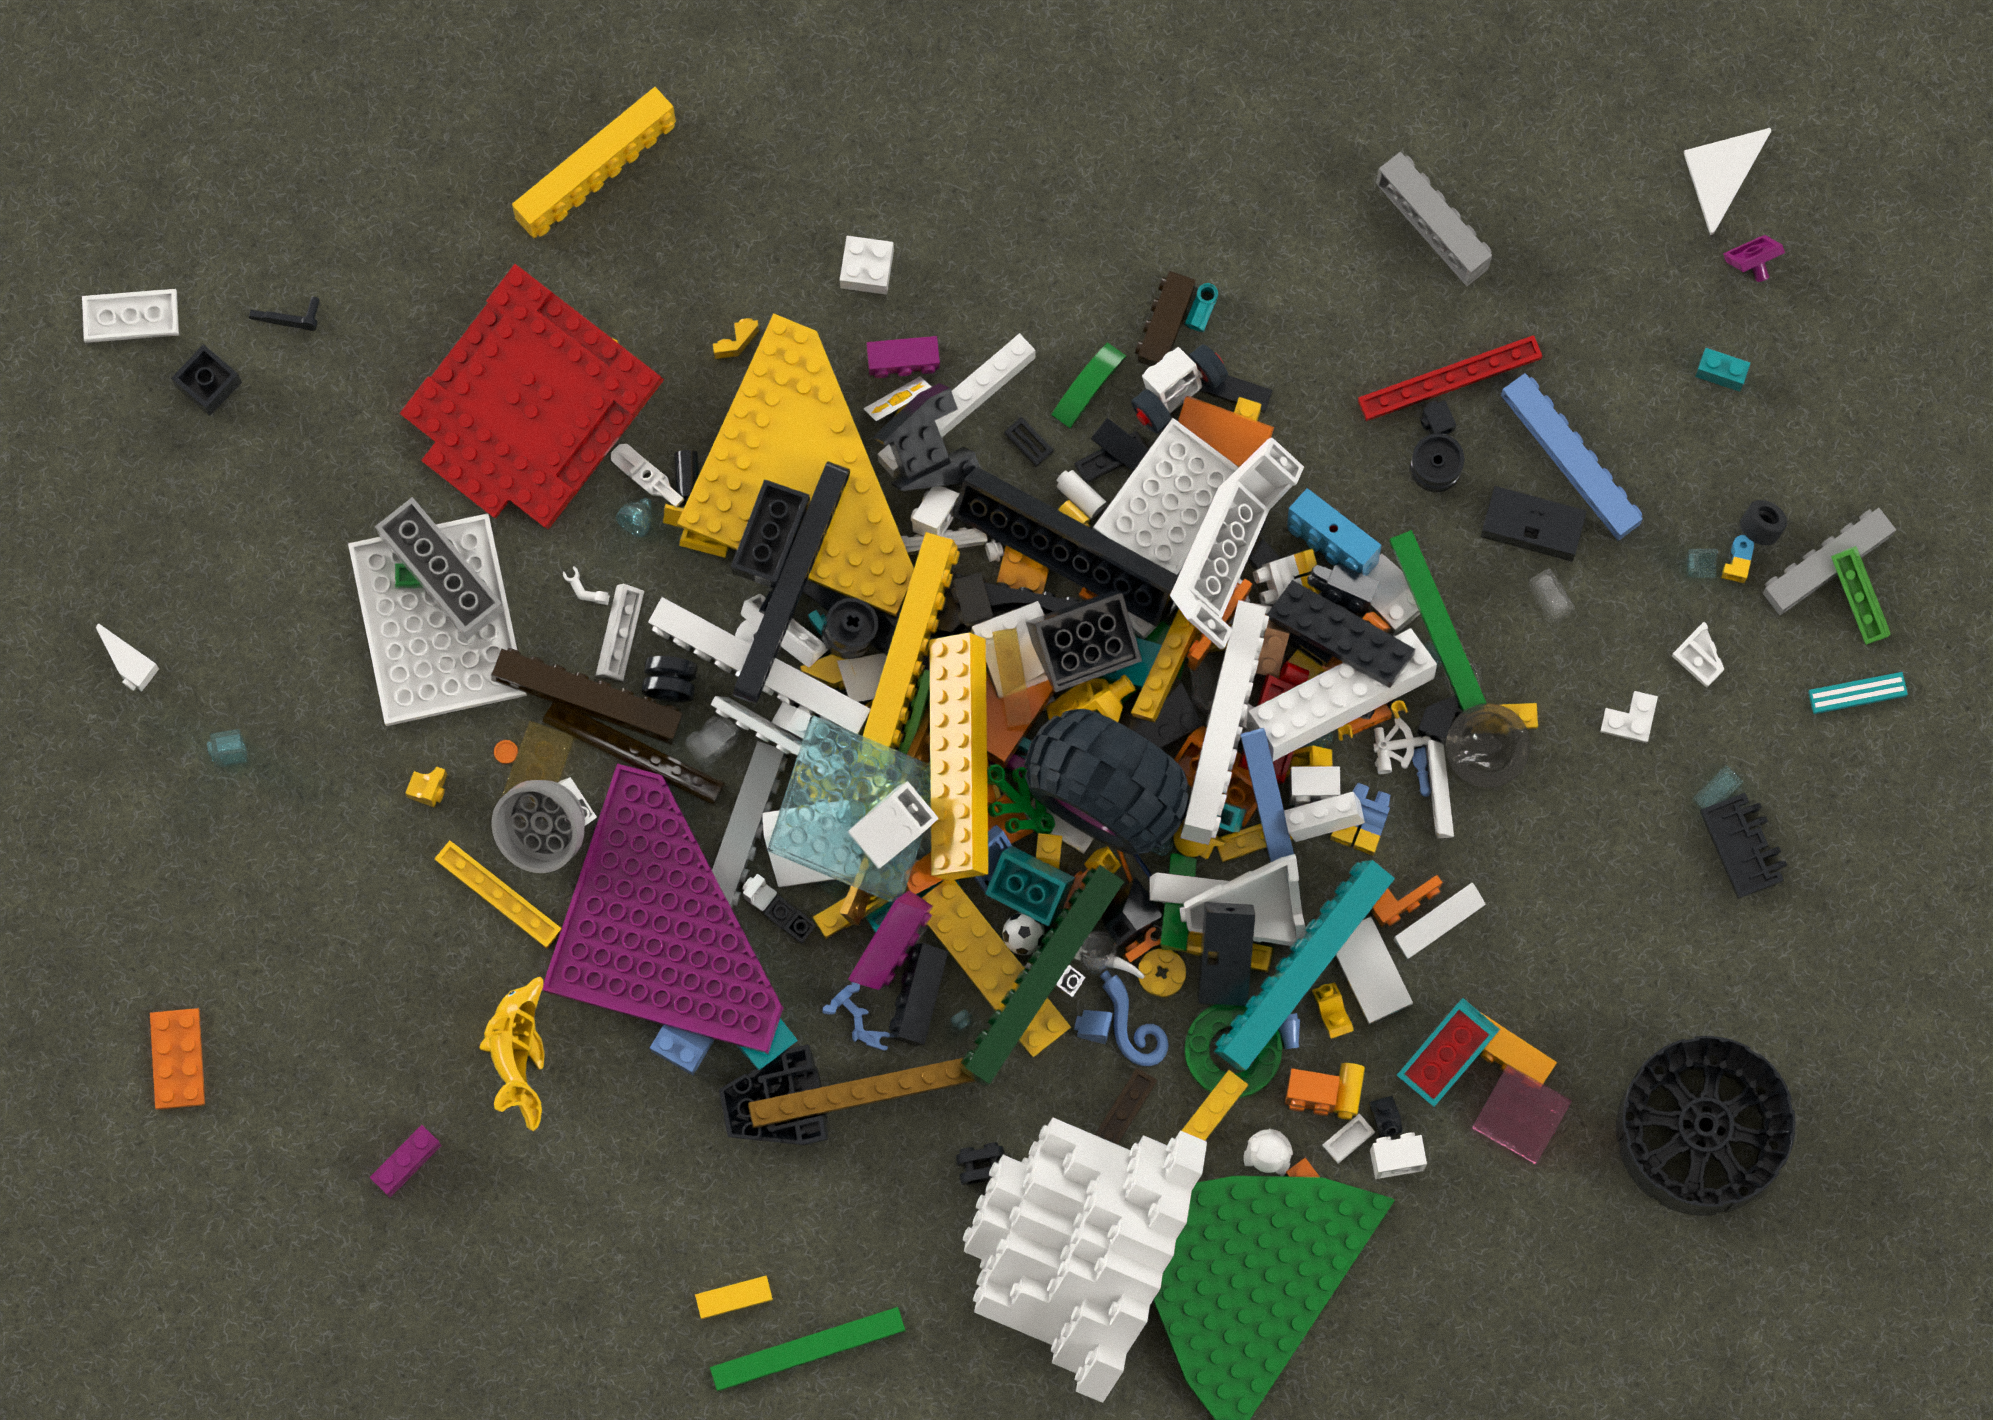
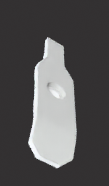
M619 444L611 452V461L649 494L664 497L676 508L685 500L670 487L667 476L628 444ZM646 473H651L650 477L643 478Z

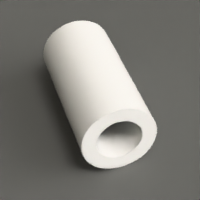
M1073 470L1070 472L1064 471L1057 478V488L1091 520L1105 508L1107 502Z

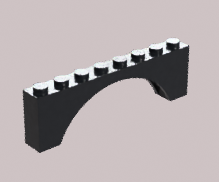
M950 573L953 574L952 582L949 588L945 587L943 596L946 597L943 610H938L936 619L939 620L934 635L943 637L959 635L966 627L984 616L1004 610L1018 609L1037 601L1043 613L1048 614L1077 604L1079 600L1073 597L1057 598L1055 594L1049 592H1042V594L1033 593V590L1025 587L1014 589L1010 588L1008 584L997 582L996 585L990 584L982 578L966 579L961 574Z

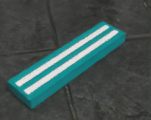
M1903 672L1808 691L1813 714L1886 701L1908 695Z

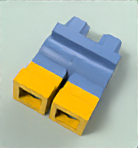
M1357 783L1352 792L1360 800L1365 823L1360 824L1361 829L1353 849L1374 856L1390 807H1388L1390 795L1378 791L1375 801L1366 799L1369 787ZM1359 825L1332 832L1330 840L1351 847Z

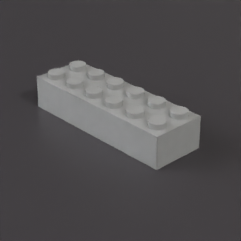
M1399 152L1379 168L1376 180L1378 187L1466 286L1470 285L1489 269L1492 258L1490 247L1485 242L1481 243L1477 239L1474 229L1461 221L1459 212L1446 204L1443 194L1439 190L1435 191L1430 186L1431 183L1424 173L1420 174L1415 169V164L1409 156H1404Z
M413 497L375 526L382 540L467 640L505 611L502 602Z

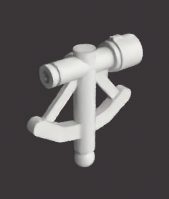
M1400 717L1398 719L1395 718L1396 725L1386 737L1382 727L1375 728L1376 743L1373 744L1374 751L1378 754L1377 761L1375 762L1378 774L1392 772L1390 758L1401 762L1403 769L1408 768L1414 756V747L1427 745L1431 738L1429 736L1413 738L1409 726ZM1400 728L1406 739L1390 741ZM1407 748L1404 758L1391 751Z

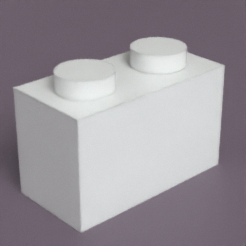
M943 486L932 487L930 491L927 490L919 508H915L912 512L913 532L922 536L925 535V532L942 536L954 519L952 515L959 493Z

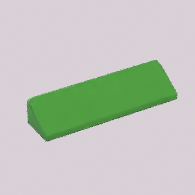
M1854 546L1832 555V561L1865 644L1887 638L1890 635V631L1857 547Z

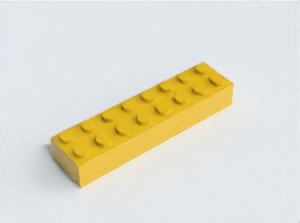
M656 87L652 88L512 203L515 219L533 239L538 235L540 237L545 235L550 230L552 223L562 221L568 215L567 211L573 206H580L586 200V195L591 191L595 193L600 190L604 185L603 181L608 177L613 178L617 176L625 163L635 161L642 149L652 147L659 135L662 133L667 134L674 128L676 119L673 105Z

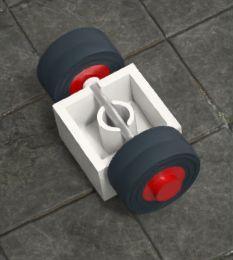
M1200 345L1188 356L1177 347L1175 350L1165 354L1160 362L1150 366L1145 371L1142 378L1146 390L1136 396L1131 401L1138 420L1157 434L1172 420L1170 413L1184 403L1185 397L1193 396L1202 388L1201 381L1209 388L1214 389L1224 382L1229 375L1220 356L1208 346Z

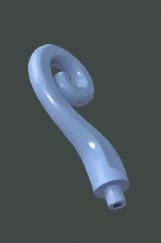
M1106 970L1100 977L1105 982L1102 987L1114 1005V1034L1120 1051L1134 1064L1140 1066L1158 1064L1163 1060L1168 1051V1038L1165 1032L1155 1024L1142 1025L1137 1028L1134 1034L1135 1044L1139 1048H1144L1146 1045L1144 1037L1147 1034H1152L1157 1039V1047L1153 1052L1143 1054L1132 1046L1127 1034L1129 1011L1127 990L1118 975L1112 977L1108 970Z

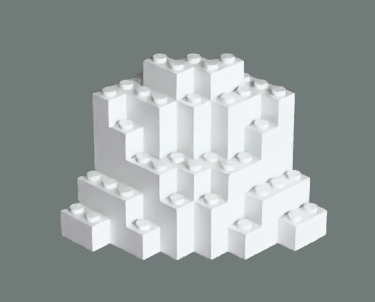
M1052 1118L1048 1126L1044 1125L1042 1127L1039 1141L1033 1142L1028 1158L1024 1157L1022 1162L1003 1155L998 1163H993L989 1172V1176L992 1178L986 1187L987 1193L985 1196L980 1195L976 1204V1208L979 1211H977L973 1219L972 1228L968 1227L964 1233L963 1241L966 1242L964 1252L982 1259L980 1268L983 1271H981L976 1284L979 1287L973 1298V1301L976 1302L974 1312L1051 1344V1352L1054 1353L1052 1363L1076 1373L1075 1380L1078 1381L1076 1392L1103 1403L1124 1371L1127 1352L1147 1323L1149 1307L1160 1290L1163 1271L1174 1255L1176 1239L1187 1223L1191 1191L1202 1175L1207 1142L1180 1130L1175 1139H1170L1168 1145L1143 1135L1139 1143H1134L1131 1150H1128Z

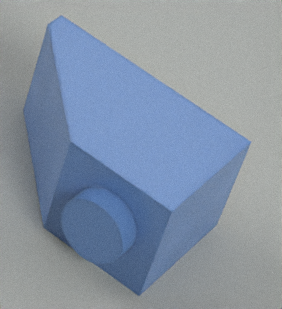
M1084 1010L1083 1015L1077 1016L1074 1030L1078 1031L1077 1037L1106 1044L1113 1013Z

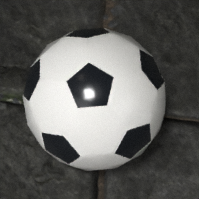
M1016 913L1004 924L1003 940L1013 953L1029 955L1034 953L1043 944L1041 942L1045 936L1043 923L1023 913Z

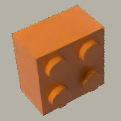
M1291 1069L1285 1105H1288L1290 1110L1303 1112L1304 1108L1312 1109L1314 1114L1327 1116L1328 1112L1333 1113L1340 1076Z

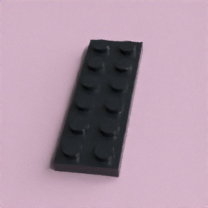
M1294 580L1289 583L1267 614L1269 621L1388 688H1391L1415 654L1416 649Z

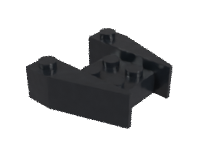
M939 383L920 392L873 437L875 441L883 445L890 444L902 476L891 482V485L901 491L963 483L964 479L976 467L980 468L974 451L965 447L950 454L946 451L935 420L958 410L949 387Z

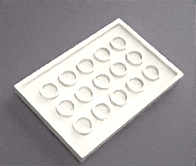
M1172 418L1092 529L1177 575L1184 566L1218 488L1239 467Z

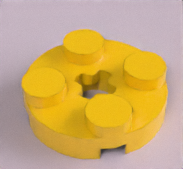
M1152 950L1142 958L1138 970L1144 974L1143 979L1138 977L1140 985L1147 993L1154 996L1169 997L1174 995L1181 989L1186 979L1185 963L1172 950ZM1158 967L1168 969L1166 979H1163L1161 976L1156 977L1155 974L1158 972Z

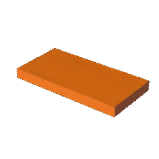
M1190 396L1185 397L1178 420L1180 424L1238 466H1241L1259 447L1271 438L1274 430L1272 426Z

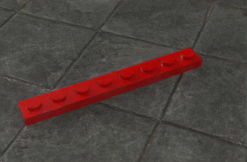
M1533 335L1358 397V403L1365 420L1369 421L1538 361L1543 356Z

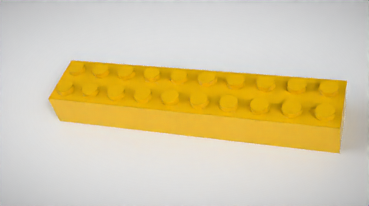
M925 532L855 762L861 768L888 775L889 770L893 771L897 757L894 756L896 747L899 748L903 741L904 734L901 733L903 724L906 725L911 711H908L910 701L912 702L913 698L917 695L918 688H915L917 678L919 679L920 674L924 673L925 665H922L924 656H928L930 653L929 639L931 633L935 634L939 620L936 619L938 610L942 611L945 605L946 597L943 594L945 587L949 588L952 582L953 574H950L952 565H956L959 559L960 552L957 551L958 547L952 539Z
M965 633L929 640L931 810L939 818L931 825V876L947 881L988 875L986 639L972 633Z

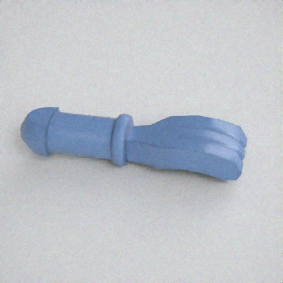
M1424 746L1414 749L1412 760L1414 766L1419 771L1417 773L1420 784L1419 791L1422 796L1428 797L1431 793V788L1428 780L1429 773L1426 771L1428 759L1426 747Z

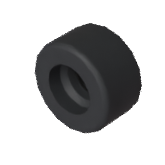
M1756 500L1750 504L1740 519V527L1746 537L1754 543L1772 545L1777 542L1787 527V518L1785 513L1774 503L1766 500Z

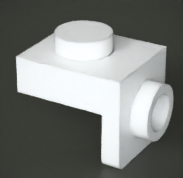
M758 874L754 878L750 877L742 888L745 890L743 892L744 899L762 912L767 909L777 895V892L769 887L765 879Z

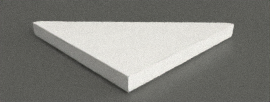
M1771 128L1684 150V156L1710 235L1715 233L1769 137Z

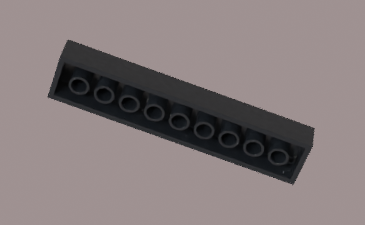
M976 467L964 479L952 516L1098 596L1110 591L1121 592L1127 611L1155 627H1158L1170 614L1174 602L1170 594L1179 577L1178 575L979 467Z

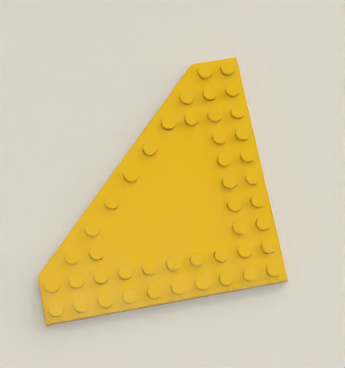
M773 313L677 522V526L737 550L764 479L809 494L811 501L827 461L851 469L849 479L808 580L850 598L862 600L876 609L897 617L907 594L914 567L817 331Z

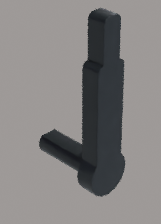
M311 297L307 314L303 317L250 310L249 319L315 331L318 324L315 316L320 300L317 297Z

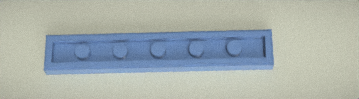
M1264 728L1240 734L1269 859L1272 862L1281 857L1292 855L1294 852L1288 833Z

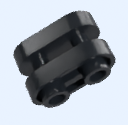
M998 1142L983 1145V1149L974 1150V1147L960 1149V1154L956 1155L957 1166H965L966 1172L959 1175L961 1185L990 1181L992 1178L989 1176L990 1169L994 1162L998 1163L999 1159L1005 1155L1004 1147L998 1146ZM989 1161L990 1167L975 1169L976 1163Z

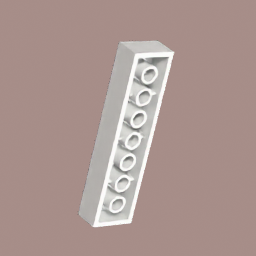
M1410 628L1394 636L1416 650L1414 656L1391 688L1343 662L1249 710L1246 726L1250 731L1260 728L1265 729L1272 762L1433 680L1437 663L1413 630Z

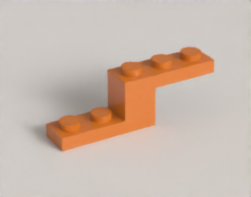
M1436 875L1399 901L1395 899L1387 888L1370 911L1381 927L1385 924H1388L1390 927L1401 919L1399 915L1406 910L1409 913L1416 910L1421 905L1419 901L1425 897L1430 900L1441 892L1439 888L1443 882Z

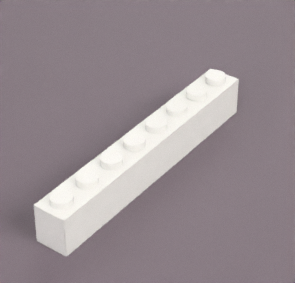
M1020 333L951 391L958 410L935 420L941 437L946 435L1035 359V349ZM889 444L878 453V462L895 478L900 474V470Z

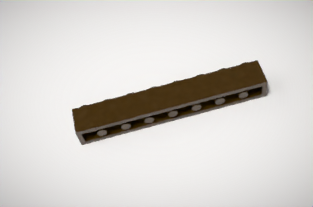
M501 648L491 674V681L656 740L673 744L683 714L679 712L677 707L656 704L657 701L650 697L644 696L642 699L634 696V693L630 690L623 688L617 690L611 688V684L605 681L598 680V682L589 680V677L579 672L572 674L560 665L553 664V666L544 664V661L534 656L527 658L515 649L508 648L505 650Z

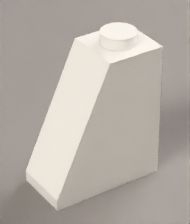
M782 702L772 720V723L811 745H814L825 726L817 718Z

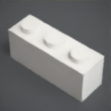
M1354 792L1284 811L1288 833L1295 842L1365 823L1360 800Z

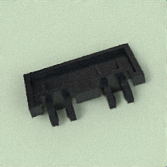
M1746 793L1700 810V814L1738 899L1783 882L1784 879L1780 871L1773 874L1769 873L1787 866L1786 861H1778L1766 867L1763 860L1777 856L1781 853L1780 847H1775L1760 853L1759 850L1765 849L1769 845L1761 827H1756L1766 824L1768 820L1766 817H1760L1749 823L1746 822L1745 815L1756 813L1762 808L1760 803H1756L1741 809V806L1749 803Z

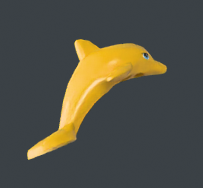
M541 977L533 979L524 987L510 991L502 999L495 1015L487 1024L484 1032L485 1038L480 1044V1050L491 1053L494 1066L506 1083L495 1097V1110L503 1112L511 1106L519 1105L526 1126L532 1131L536 1130L539 1126L542 1107L537 1093L527 1083L526 1063L528 1056H530L537 1069H542L544 1065L545 1053L543 1043L536 1031L534 1017L543 989V979Z

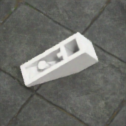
M98 624L96 629L118 672L124 679L122 683L133 691L137 688L142 692L159 670L158 666Z

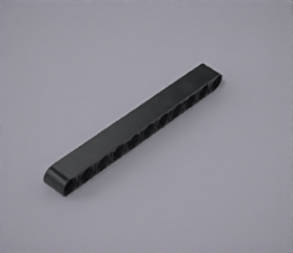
M827 461L740 672L733 696L754 704L758 702L849 479L851 469Z

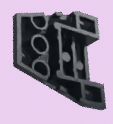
M810 1045L786 1049L762 1069H755L749 1074H744L719 1089L729 1138L808 1145L828 1140L827 1113L753 1128L748 1107L749 1102L821 1088L819 1071L815 1066Z

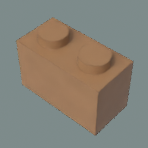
M1268 621L1256 673L1262 675L1270 674L1278 678L1290 632L1271 621Z

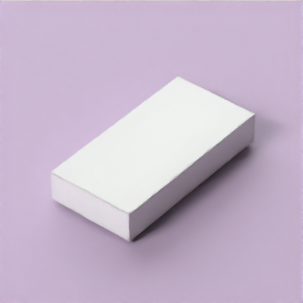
M1358 1114L1322 1146L1339 1164L1370 1138L1375 1131Z

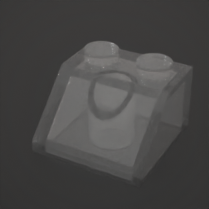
M721 715L711 717L704 724L706 726L699 733L697 731L693 732L686 739V750L704 770L741 740L737 726Z

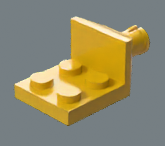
M1125 674L1111 684L1106 679L1099 678L1077 684L1046 706L1049 720L1054 716L1061 717L1068 710L1087 709L1094 711L1097 709L1101 715L1118 722L1123 708L1121 700L1129 693L1135 691V687Z

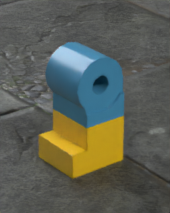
M1740 535L1735 538L1731 546V553L1733 555L1731 565L1725 564L1721 578L1745 583L1754 549V542L1748 539L1746 535Z

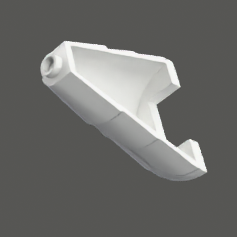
M1292 854L1281 857L1254 871H1249L1224 885L1220 883L1185 901L1184 907L1180 908L1181 922L1187 923L1189 931L1202 933L1205 902L1254 905L1255 910L1253 941L1292 946L1298 938L1302 939L1306 934L1301 908L1296 855Z

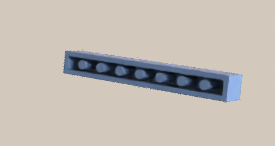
M1524 373L1502 390L1501 397L1612 535L1619 541L1641 524V511L1636 505H1631L1626 499L1627 494L1623 488L1617 487L1613 483L1610 472L1606 468L1602 469L1597 463L1598 459L1594 452L1584 447L1581 436L1576 431H1571L1567 426L1569 423L1565 416L1561 413L1558 414L1553 408L1552 400L1547 395H1542L1538 390L1539 385L1535 379L1529 378Z

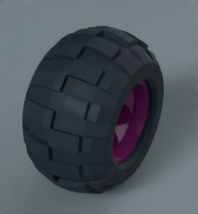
M1087 709L1065 711L1061 717L1054 716L1044 724L1029 746L1024 765L1027 770L1025 777L1031 794L1062 820L1111 848L1132 855L1148 853L1153 847L1160 848L1177 832L1186 817L1189 804L1187 794L1189 785L1181 766L1163 750L1141 735L1104 715Z

